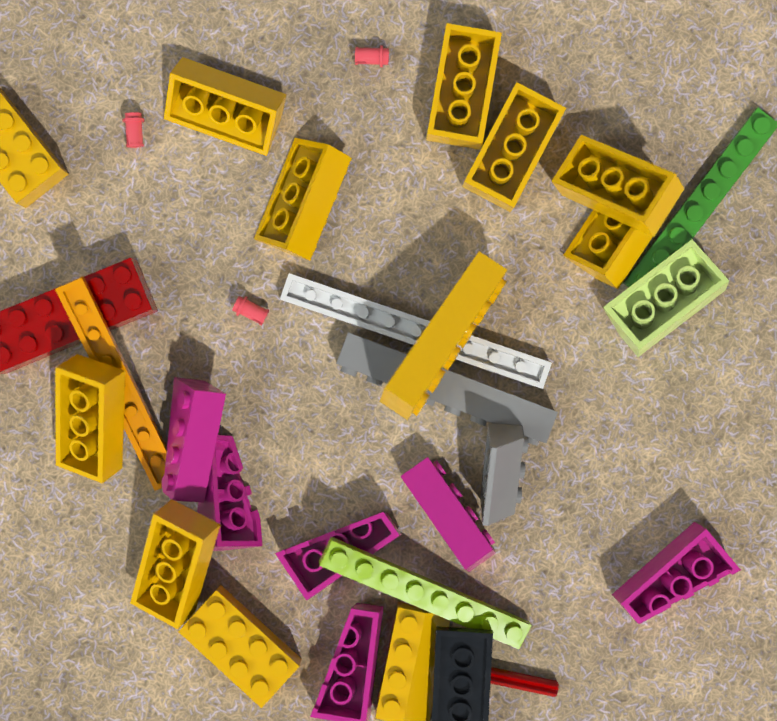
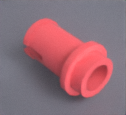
M380 45V48L355 47V65H380V68H383V65H389V48H384L383 45Z
M125 113V118L122 119V122L125 123L126 147H144L142 123L145 122V119L142 118V113Z
M239 296L232 311L236 312V316L241 314L262 326L269 309H265L247 300V296L244 298Z

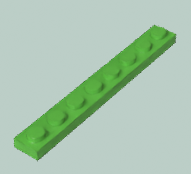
M759 107L754 110L623 284L630 287L693 239L777 129L776 120Z

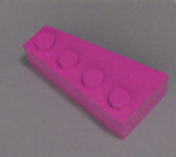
M174 377L162 489L165 495L175 501L202 503L205 501L226 393L204 380Z
M427 457L400 477L466 571L470 572L496 554L491 547L495 541L486 529L480 531L474 523L479 520L470 506L466 508L462 506L458 500L462 497L461 493L453 483L448 486L442 476L446 472L436 460L432 463Z
M381 512L275 554L307 601L343 576L319 566V560L330 537L368 553L375 554L402 534L388 513Z
M693 522L618 588L612 596L638 624H641L671 608V605L681 599L686 600L692 597L694 592L706 586L710 587L720 582L719 579L728 574L733 575L741 571V569L706 528Z
M356 603L351 608L310 717L331 721L369 720L384 606Z

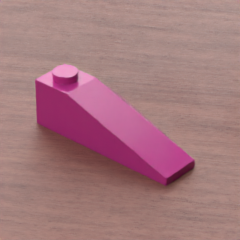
M218 435L205 501L204 503L198 502L197 512L221 524L213 551L261 547V519L258 510L252 511L247 497L252 492L249 485L245 487L240 476L243 465L233 436Z

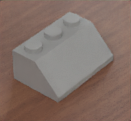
M488 423L480 494L482 525L488 526L514 515L516 503L521 504L522 487H518L519 478L524 479L525 462H521L522 453H527L528 436H524L522 426Z

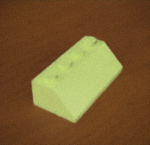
M692 239L606 304L603 309L620 337L635 355L639 357L726 291L729 280Z

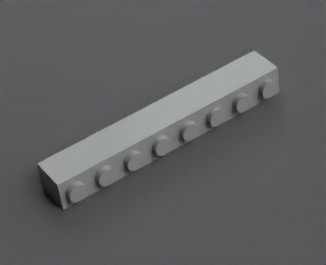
M348 332L336 364L342 366L341 372L356 377L357 372L368 376L367 382L382 387L383 382L388 383L407 354ZM444 368L442 370L446 373L433 393L427 391L430 397L426 404L434 406L436 401L446 405L444 411L460 416L461 411L472 415L470 421L486 426L487 421L493 424L522 426L524 436H528V443L538 446L539 441L547 443L558 414L557 411Z

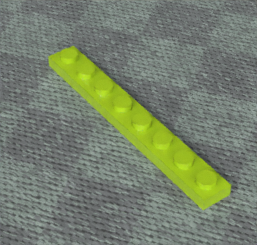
M330 537L319 560V566L466 628L493 630V639L516 649H520L532 626L529 621L333 537Z

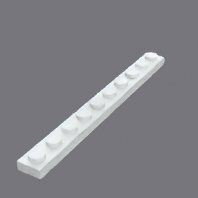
M290 273L280 297L282 301L411 345L417 342L430 323L428 320ZM475 336L470 337L464 348L458 345L461 351L455 359L540 389L544 387L552 364L543 359Z

